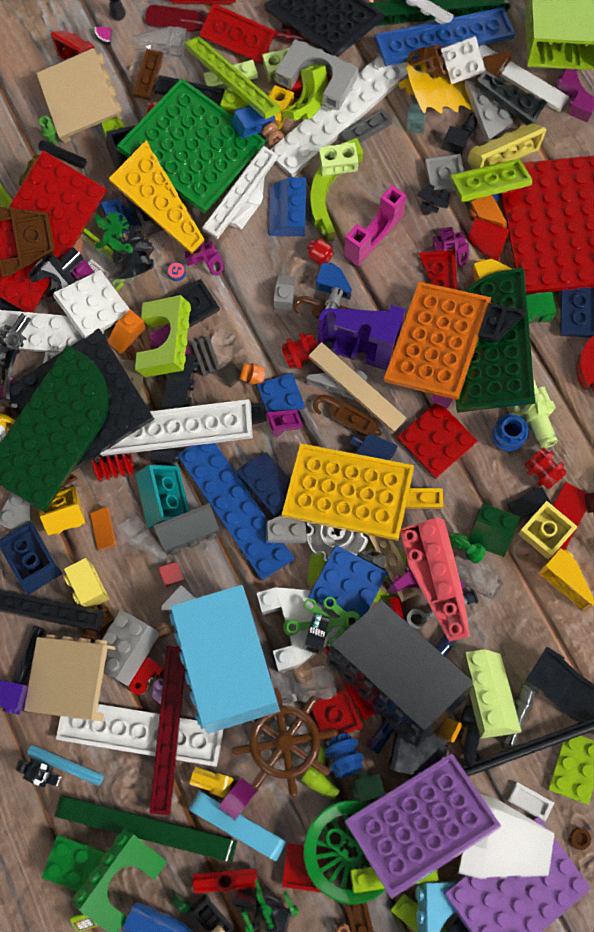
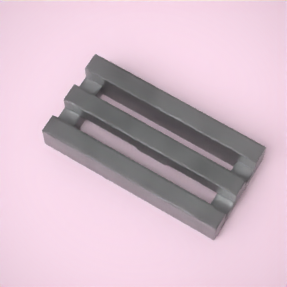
M206 336L204 339L200 338L198 341H191L203 376L221 371L209 336ZM204 343L208 344L216 368H212ZM199 345L201 346L202 352L204 354L206 363L209 368V370L207 371L204 368L202 359L197 348V346Z

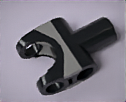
M73 247L59 260L53 253H49L33 267L28 278L32 283H35L40 279L49 277L51 284L45 298L48 302L56 301L53 297L54 292L76 282L70 272L84 260L83 256Z

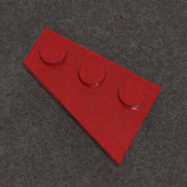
M455 250L419 252L420 259L431 284L457 290Z

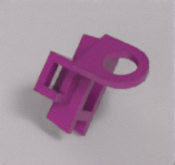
M452 227L439 229V236L433 237L434 251H447V249L454 248L457 264L464 266L469 258V247L463 232L454 233ZM464 252L465 257L464 260L461 262V255Z
M213 241L203 242L193 254L187 250L184 251L187 266L197 265V262L204 260L212 275H220L223 271V261L219 252H216L217 247ZM215 262H218L219 269L215 272L213 266Z

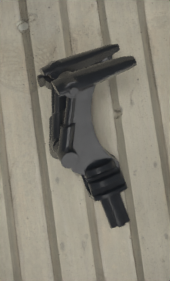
M23 313L20 314L12 327L4 325V330H0V367H2L1 380H3L0 406L18 407L14 401L10 400V383L15 358L20 353L19 347H23V341L27 340L22 335V332L31 320ZM10 335H12L14 340L13 343L9 345L7 339Z

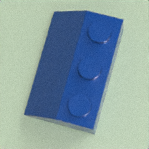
M287 177L271 185L269 236L305 237L306 177Z

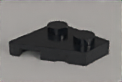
M489 303L478 339L498 343L525 316V310Z

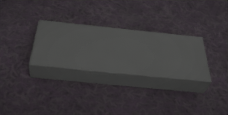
M382 108L339 133V138L343 143L355 138L361 143L392 125V120Z

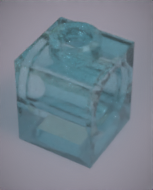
M418 103L409 104L406 132L423 134L426 113L422 112Z

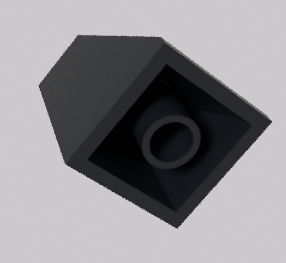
M396 729L387 770L412 776L420 774L442 760V757H446L448 745H445L446 740L429 735L416 748L413 744H409Z

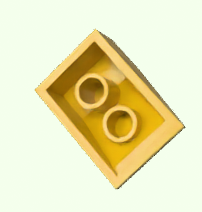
M560 548L540 569L538 574L584 612L594 606V597L577 561L573 559L574 556L569 551Z

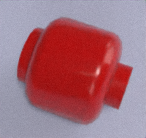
M319 238L316 241L312 240L307 246L309 250L308 258L318 265H322L323 262L328 263L334 255L333 246L323 238Z

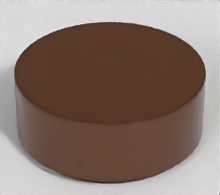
M575 828L569 834V842L575 849L585 850L591 844V835L583 828Z

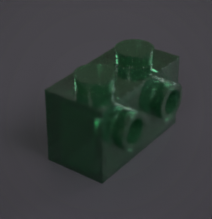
M370 772L357 775V780H354V785L351 786L354 798H358L360 802L385 795L380 774L370 776Z

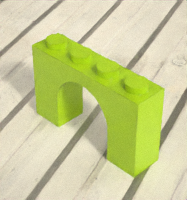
M181 295L145 302L142 305L141 319L152 328L166 324L171 325L170 335L163 345L153 350L137 352L135 370L144 377L184 371L191 306Z

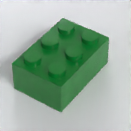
M64 834L57 835L41 878L78 891L85 884L89 874L95 870L102 856L107 851Z

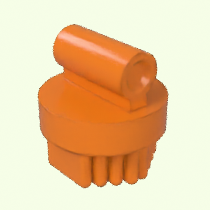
M243 363L239 379L247 381L248 384L252 385L262 383L265 377V367L255 363H251V365Z

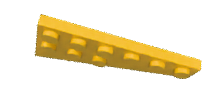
M146 140L109 178V181L189 253L193 254L204 242V238L188 214L185 205L181 202L178 193Z

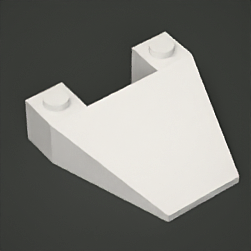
M275 587L257 593L263 615L282 610L285 621L294 619L299 623L309 622L312 619L313 613L306 611L303 607L304 601L310 599L308 598L310 590ZM311 601L307 602V608L311 609L313 607ZM316 602V606L332 619L340 618L335 612L326 609L323 605ZM293 623L289 624V630H295V625ZM333 627L325 638L324 647L327 646L330 638L335 637L341 627ZM302 630L296 635L289 636L292 646L273 651L279 673L297 668L316 655L315 653L302 650L308 630Z

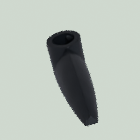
M465 705L461 717V747L467 766L472 768L480 734L473 707Z

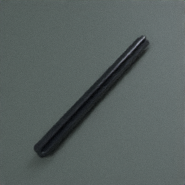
M594 718L475 760L472 768L468 767L467 764L461 767L469 777L594 731Z

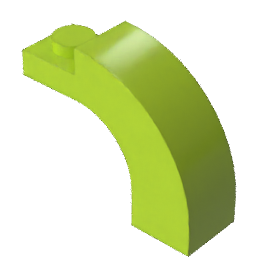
M312 64L300 70L303 81L301 97L295 104L281 111L282 118H289L291 121L299 119L309 120L318 112L323 103V93L327 88L325 65Z

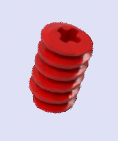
M131 452L129 457L122 453L120 459L114 454L113 460L108 455L106 462L99 457L97 464L92 459L95 475L100 482L103 481L104 476L107 480H110L111 474L115 479L118 478L119 473L122 477H125L126 471L131 476L135 469Z

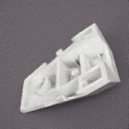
M480 794L501 824V828L463 852L459 873L478 879L498 876L500 878H507L508 876L519 875L521 877L548 876L555 833L500 800Z

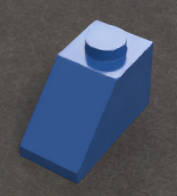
M251 106L237 109L234 112L231 123L241 139L262 132L265 126L274 122L275 116L265 119Z
M323 262L316 280V289L331 294L332 288L337 287L339 288L338 294L342 290L343 295L341 297L350 300L352 288L341 268L333 263L327 264Z

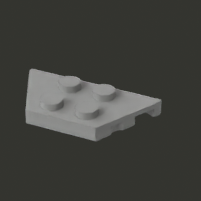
M467 81L464 86L485 143H487L493 137L501 134L503 130L508 129L513 124V120L507 109L477 88L474 82Z

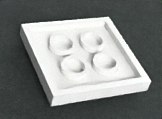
M101 270L54 292L53 295L83 338H87L98 328L103 331L115 325L130 310Z

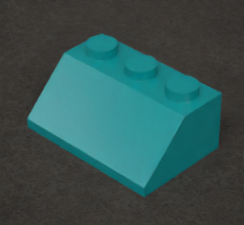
M149 465L135 473L147 528H154L156 524L189 512L179 466Z

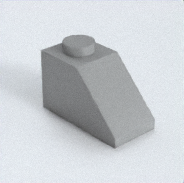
M278 276L274 295V310L293 311L297 277Z

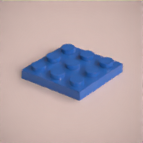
M335 544L308 598L323 605L325 598L333 597L336 600V604L346 612L354 611L361 618L368 612L388 572ZM328 599L326 604L328 607H331L333 602ZM352 617L349 618V620L355 622Z

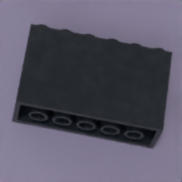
M382 600L331 643L326 661L332 672L342 677L343 682L347 686H351L362 700L367 701L377 714L382 715L393 729H397L404 739L416 748L465 701L474 683Z

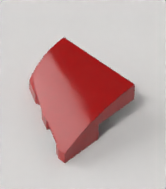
M475 218L467 240L472 245L477 246L482 254H486L490 259L498 261L510 229Z

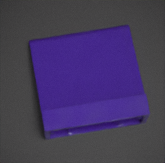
M394 305L390 306L389 311L327 308L322 311L319 317L318 345L321 342L330 341L334 344L332 348L334 354L355 360L357 353L364 352L367 355L365 364L387 371L402 329L406 309Z

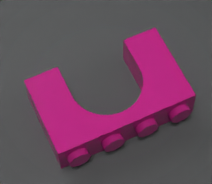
M391 185L380 198L379 210L371 224L366 229L356 224L345 236L344 257L359 267L403 217L407 195Z

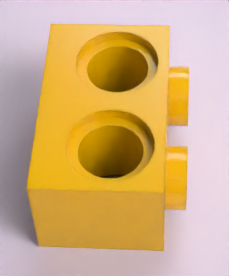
M275 85L272 91L268 92L267 96L280 106V113L274 115L275 120L273 122L277 124L278 130H280L286 119L282 118L281 111L294 104V93Z

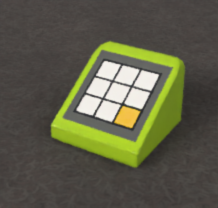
M83 913L74 915L70 919L77 932L98 925Z

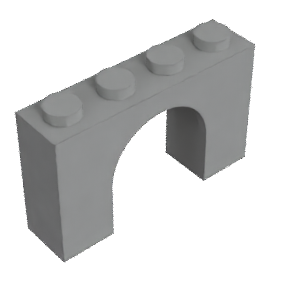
M295 39L276 71V83L292 90L301 74L300 70L312 64L325 65L326 71L332 79L323 93V104L339 111L358 77V67L353 63L345 62L337 56L327 54L321 49H316L305 42Z

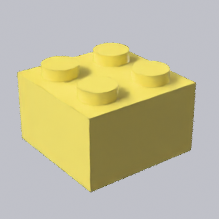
M546 501L518 535L549 560L577 526Z
M87 558L64 569L67 574L64 576V579L68 586H71L75 591L72 595L77 604L82 607L94 608V605L98 606L109 600L93 564Z

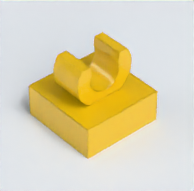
M409 76L398 82L400 89L406 88L408 95L413 94Z

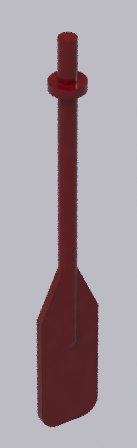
M150 5L146 11L145 23L153 27L196 32L201 31L207 17L195 10ZM288 28L287 32L275 30V38L286 39V43H290L291 40L295 39L307 42L299 34L292 33V29Z

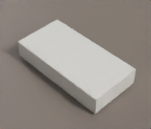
M518 782L515 783L507 799L508 802L531 815L540 817L544 822H546L554 805V802Z

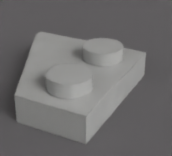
M11 492L0 513V526L15 531L32 521V504Z
M282 515L271 519L266 523L267 542L305 544L307 541L306 523L285 518Z

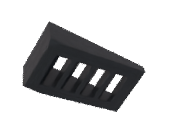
M206 894L190 908L192 915L208 932H212L218 925L222 926L223 924L226 925L223 928L225 932H232L235 929ZM207 904L208 907L199 914V911ZM213 910L214 913L205 921L204 918ZM219 917L220 920L211 928L209 925Z

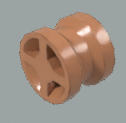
M270 123L262 130V135L267 138V143L270 146L276 145L284 137L283 133L278 130L276 123Z

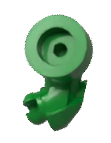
M450 533L448 535L452 549L458 547L461 550H465L466 558L472 563H479L485 557L486 549L480 543L470 544L467 540L468 537L461 533Z

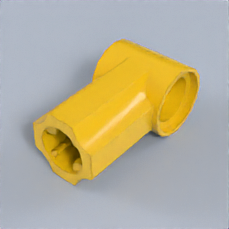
M195 767L189 784L225 798L230 792L234 778Z

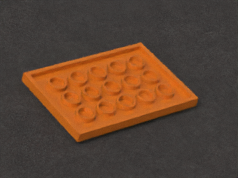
M418 282L388 365L384 382L458 400L478 342V334L488 304L491 303V297Z

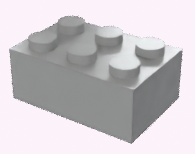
M120 610L102 638L103 641H108L107 645L115 647V650L107 649L104 672L128 686L161 633Z

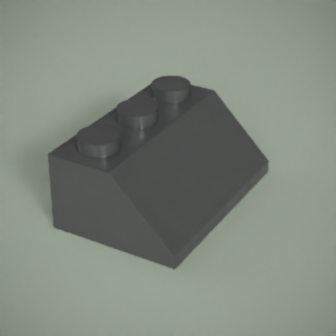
M210 504L154 525L166 555L170 554L171 556L180 553L181 549L185 547H196L200 544V541L205 539L207 541L213 540L221 533Z

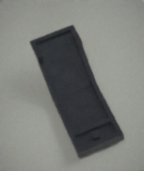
M546 647L525 681L556 709L576 722L580 723L594 718V684L574 670L564 660L565 657Z

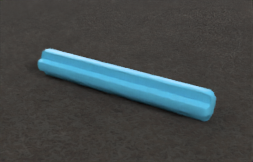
M35 745L29 747L27 755L97 786H100L103 782L104 776L100 773Z

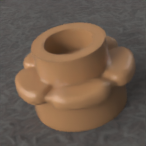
M166 622L156 625V631L161 633L157 639L170 636L172 634V626L167 625Z

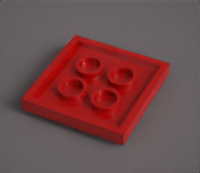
M437 403L397 436V440L435 480L478 442L445 407Z

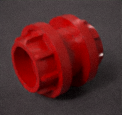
M304 332L299 333V340L293 342L290 337L286 339L287 343L282 345V352L290 368L297 367L301 369L303 368L302 362L310 360L311 364L314 363L308 358L318 346L312 333L306 335Z
M542 448L525 463V467L528 469L526 473L529 476L534 473L540 479L536 483L539 487L543 486L545 489H550L566 475L567 471L563 468L565 464L562 461L557 464L551 458L555 453L552 450L548 452L545 448Z

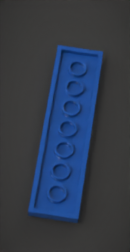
M504 7L454 17L451 22H444V24L435 21L375 34L374 40L386 67L407 62L410 53L424 46L431 47L440 44L441 48L473 36H476L478 46L514 39L516 33ZM419 54L414 55L412 60H417Z
M216 443L193 445L180 453V461L262 581L295 560L284 543L267 542L266 523L269 520Z

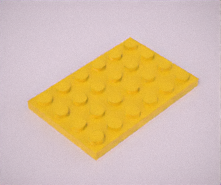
M300 443L282 517L398 541L414 465Z

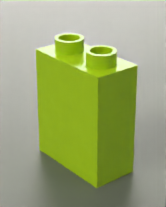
M527 0L525 6L527 67L594 70V0Z

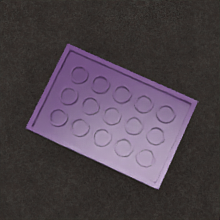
M452 753L345 820L391 899L501 828V824Z
M540 817L533 819V821L548 829ZM554 838L548 876L521 877L519 875L508 876L507 878H500L498 876L478 879L465 875L443 894L469 932H542L585 895L591 887Z

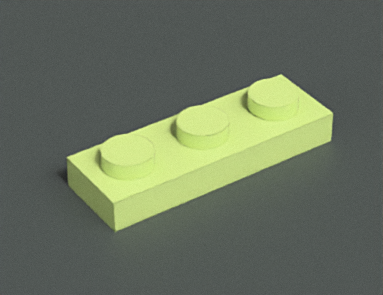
M253 60L233 65L249 80L258 78ZM212 71L203 73L207 86L216 88L227 87Z

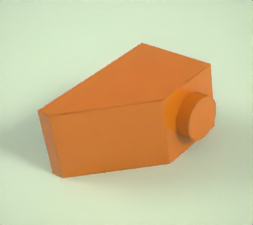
M493 195L471 201V209L469 211L473 219L477 218L506 228L507 222Z
M130 309L117 321L108 339L110 346L121 355L146 330L144 321Z

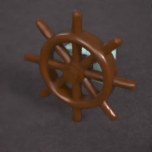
M274 688L280 712L249 721L253 724L249 744L233 747L231 753L233 755L251 753L254 762L261 769L252 782L254 789H258L266 776L270 775L275 778L287 779L289 794L295 798L298 795L295 777L306 772L311 766L324 776L330 774V769L316 758L320 750V740L336 737L338 731L336 729L318 731L315 722L308 715L317 702L315 696H311L301 710L293 706H283L280 690ZM284 715L296 717L290 727L286 725ZM276 716L271 726L266 724L268 720ZM304 722L310 733L299 735L296 732ZM261 730L266 734L262 738L264 742L258 743V736ZM312 741L311 750H310V753L308 754V753L305 752L304 750L306 749V747L308 746V744ZM269 749L273 753L265 762L259 751ZM279 757L284 760L285 770L273 767ZM299 758L304 761L298 767L293 768V762L296 763Z

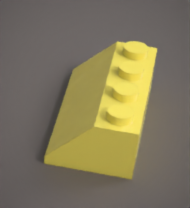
M533 123L527 126L523 125L514 132H507L496 140L491 139L480 147L472 148L467 161L472 169H477L522 158L540 149L546 129Z

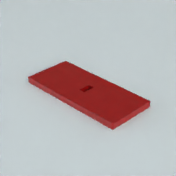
M565 482L553 507L578 527L587 510L585 494L588 493ZM574 532L560 546L562 550L566 549Z

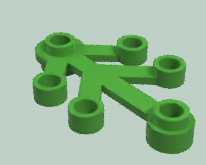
M333 597L325 598L323 606L326 609H331L340 618L332 619L330 617L326 636L333 627L341 628L335 637L328 640L327 645L329 648L332 640H336L352 626L348 623L350 617L355 622L360 619L359 614L356 612H346L336 604V600ZM307 599L304 601L303 607L306 611L328 616L316 606L315 600ZM328 599L333 602L331 607H328L326 604ZM308 601H311L313 603V607L311 609L307 608L306 606ZM289 619L284 622L283 631L289 636L296 635L299 631L308 630L311 621L298 623L294 619ZM293 623L295 625L294 631L289 630V624Z

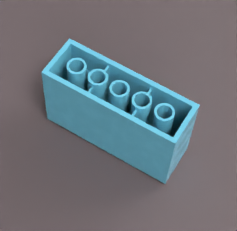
M243 585L171 606L172 613L169 616L172 626L177 631L174 633L177 645L183 651L179 654L182 664L188 670L184 672L187 684L193 689L190 692V697L193 705L198 709V712H195V716L201 729H205L210 734L280 712Z

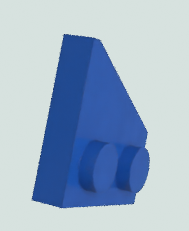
M119 198L101 202L105 217L106 215L109 216L108 212H119L121 216H118L120 218L119 221L121 222L123 217H126L127 220L123 226L130 224L129 228L137 226L131 209L126 207ZM126 229L122 230L123 234L130 232Z

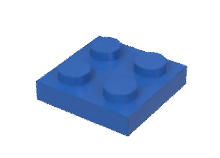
M293 373L257 384L267 413L296 409L298 411L305 408Z

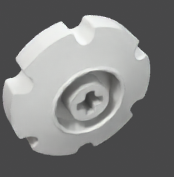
M307 523V526L312 529L309 534H306L307 542L316 555L324 554L325 561H327L335 544L358 556V553L362 552L368 543V538L364 537L363 533L339 529L341 530L340 536L334 534L336 528Z

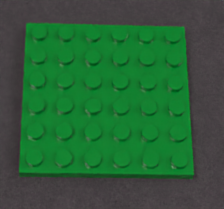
M181 78L117 145V150L129 158L147 140L153 154L157 157L160 166L165 171L178 195L205 214L246 168L249 162L253 160L260 149L265 146L267 141L258 134L241 139L231 123L233 116Z

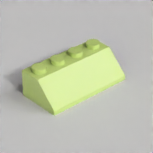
M486 649L465 652L462 665L465 675L474 682L469 693L480 738L521 733L501 654Z

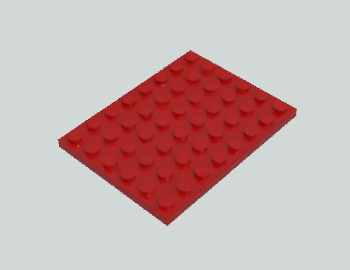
M594 156L524 162L523 165L532 178V185L501 193L507 229H510L508 236L515 269L524 267L526 294L594 287Z

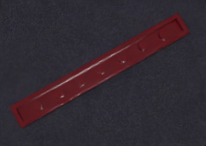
M167 646L149 814L171 815L185 679V666L182 664L179 654L183 651L180 650V647Z

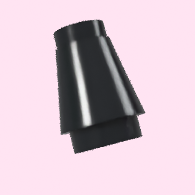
M109 0V15L115 21L123 20L126 15V10L121 0Z

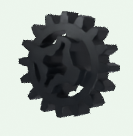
M31 758L30 762L19 760L15 768L16 771L24 774L23 779L44 788L46 784L57 786L61 778L60 775L52 772L54 767Z

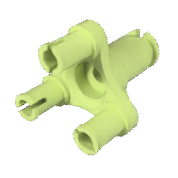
M534 380L536 404H529L521 411L518 406L507 407L509 414H516L522 417L527 425H531L535 437L540 443V448H548L558 442L548 418L556 406L550 400L546 388H537Z

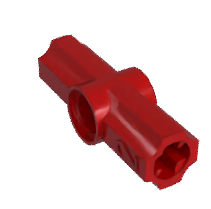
M257 868L193 874L194 894L257 888L255 884V879L258 880ZM222 875H228L231 878L230 886L225 887L221 885L220 877Z

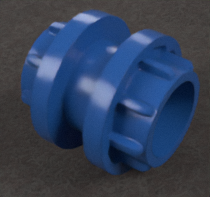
M506 414L496 422L492 430V440L503 451H515L527 439L529 433L528 425L522 417L516 414ZM504 429L513 431L516 436H509Z
M348 733L340 734L327 740L325 743L326 749L323 751L325 758H332L333 763L329 765L330 772L335 773L336 777L339 778L354 775L363 768V754H356L355 748L359 745L358 741L353 739Z

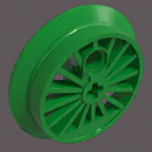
M343 801L323 810L309 827L304 843L305 866L314 885L327 897L345 904L366 903L379 897L386 891V889L353 893V889H345L350 867L351 870L356 869L355 865L358 869L363 868L360 862L366 867H372L369 862L363 859L366 856L353 834L351 836L350 829L345 822L348 819V814H356L370 805L360 801ZM343 815L345 833L340 829L335 820L336 817ZM331 821L334 828L325 829L324 827ZM321 831L324 833V842L318 841ZM336 832L339 835V841L333 845L329 840V836L331 833ZM320 845L331 848L335 852L316 855V846ZM345 847H355L353 850L355 852V856L350 855L348 857L349 852L345 849ZM339 856L319 868L317 859ZM340 862L327 880L322 873ZM344 867L342 881L339 888L333 885L332 883L341 871V869Z

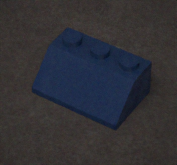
M264 453L252 458L239 468L237 475L274 519L283 512L291 480L268 453Z

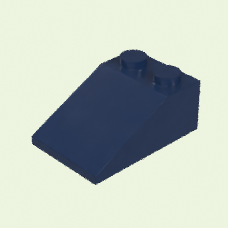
M32 521L0 539V548L19 584L28 595L63 574Z

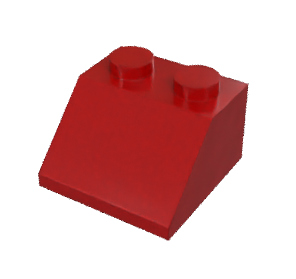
M67 30L53 31L50 34L57 56L64 60L90 49H95L91 42L84 41L77 34H72Z

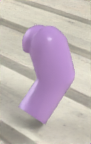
M161 678L154 681L152 686V696L160 705L163 679Z

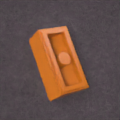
M104 507L90 513L98 551L117 546L110 509Z

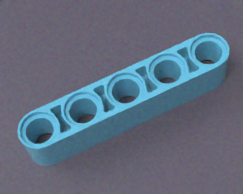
M198 790L188 808L191 812L272 860L277 861L286 844L285 840L241 814L234 821L218 809L221 802Z

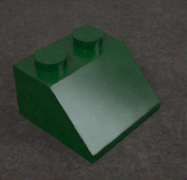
M483 503L479 508L468 541L470 544L480 543L485 547L486 551L504 557L520 517Z

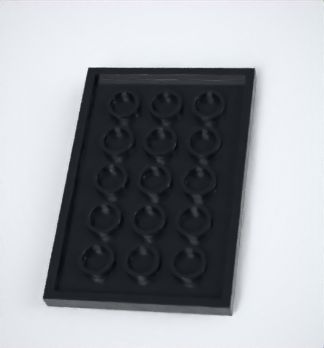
M269 0L264 4L265 11L318 49L337 57L384 20V14L364 0Z

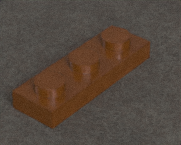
M146 49L133 90L134 97L151 100L163 62V52Z

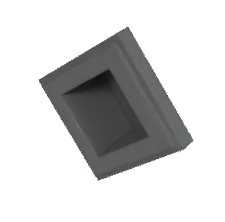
M374 549L358 553V556L381 568L385 567V554Z

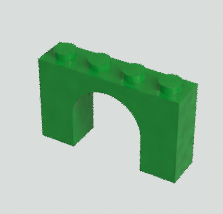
M124 829L117 835L111 848L102 856L95 870L89 874L82 888L75 893L74 899L70 904L107 932H119L128 917L113 907L108 900L107 889L113 875L123 867L135 866L155 880L167 861L134 834Z

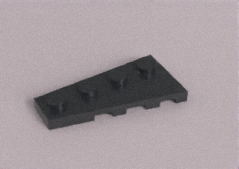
M485 70L474 84L527 125L535 123L547 103L543 99L541 101L534 99L535 95L529 92L525 94L519 91V87L515 85L509 86L505 84L503 79Z

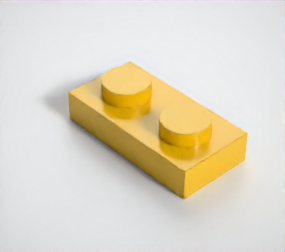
M410 488L405 509H443V488Z

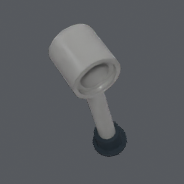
M473 588L463 594L465 604L479 603ZM412 609L405 618L406 622L413 629L419 631L428 619L435 617L432 609L426 612L421 609ZM411 616H418L421 621L420 624H413Z

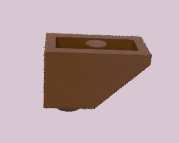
M508 50L483 57L485 70L500 77L512 59L513 54Z

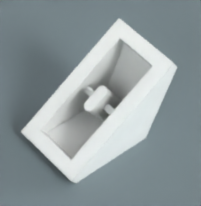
M180 586L162 605V611L164 613L172 612L171 606L196 598L183 586Z

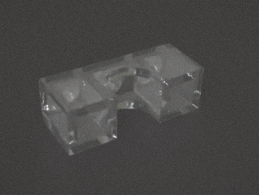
M328 665L312 667L313 677L306 684L297 683L292 670L272 673L273 687L280 690L283 705L290 704L293 701L307 702L311 696L329 699L332 696H337L334 672L329 669Z

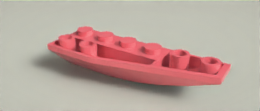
M433 518L402 528L400 533L409 567L449 642L469 637L460 578L444 519Z

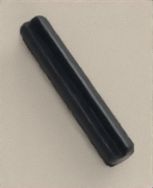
M40 140L38 144L39 150L45 151L77 167L85 168L87 165L86 158L52 143Z
M34 625L12 679L16 683L23 684L34 657L37 637L41 638L44 632L42 627Z

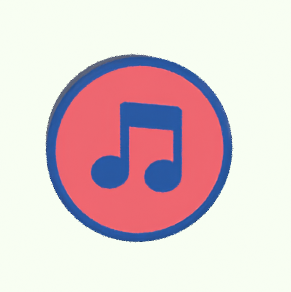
M180 262L171 263L167 268L169 278L173 281L184 279L186 275L185 266Z

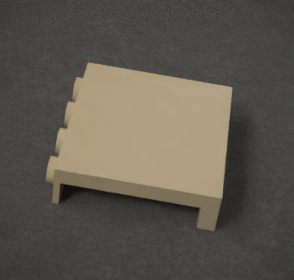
M94 48L37 73L58 137L65 143L71 141V135L116 116L120 120L122 119L120 114L122 108L119 102H116L114 97L117 95L113 85H110V74L103 65L105 64L104 57Z
M46 635L45 638L37 637L24 711L103 722L104 713L97 712L107 649L115 650V647L107 645L108 641L95 640V643H90L91 640L79 638L77 642L74 641V638L62 636V640H58V636Z

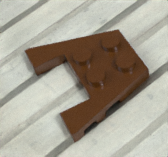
M0 207V222L12 220L18 257L0 260L3 278L15 274L41 260L45 255L56 251L48 213Z

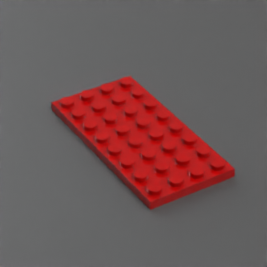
M42 151L9 207L49 214L56 250L53 254L59 260L71 247H74L108 190L47 152ZM12 220L0 222V260L18 257ZM39 261L7 278L2 277L0 269V297L25 312L34 313L51 284L49 277L40 279L35 283L29 280L28 275Z

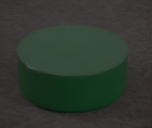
M177 892L170 898L173 906L182 913H187L191 908L190 902Z

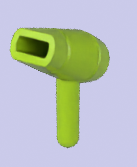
M321 746L318 753V761L325 765L326 758L323 751L326 748ZM310 767L301 776V781L305 785L330 800H334L340 791L313 767Z

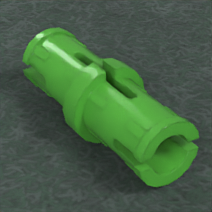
M42 116L39 119V124L42 127L41 132L46 137L47 142L52 143L51 141H53L54 145H56L58 138L55 127L51 124L48 116H44L46 121H44Z

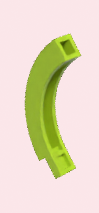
M355 138L346 142L355 143L359 163L363 162V150L358 139ZM320 166L315 174L311 188V217L314 228L320 227L322 236H326L329 242L335 240V230L329 218L325 201L330 186L340 174L322 176Z

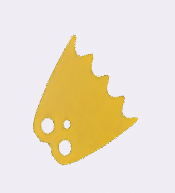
M406 62L409 80L423 113H426L427 107H432L442 114V109L445 106L458 112L460 105L474 111L466 92L465 84L462 81L452 84L449 73L437 79L431 78L429 74L434 75V71L426 73L427 67L425 62L418 64L422 67V71L415 70L413 66Z

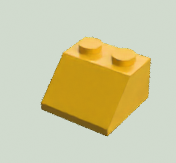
M76 486L59 491L46 512L39 509L40 518L48 536L59 534L70 528H77L85 523L84 511Z

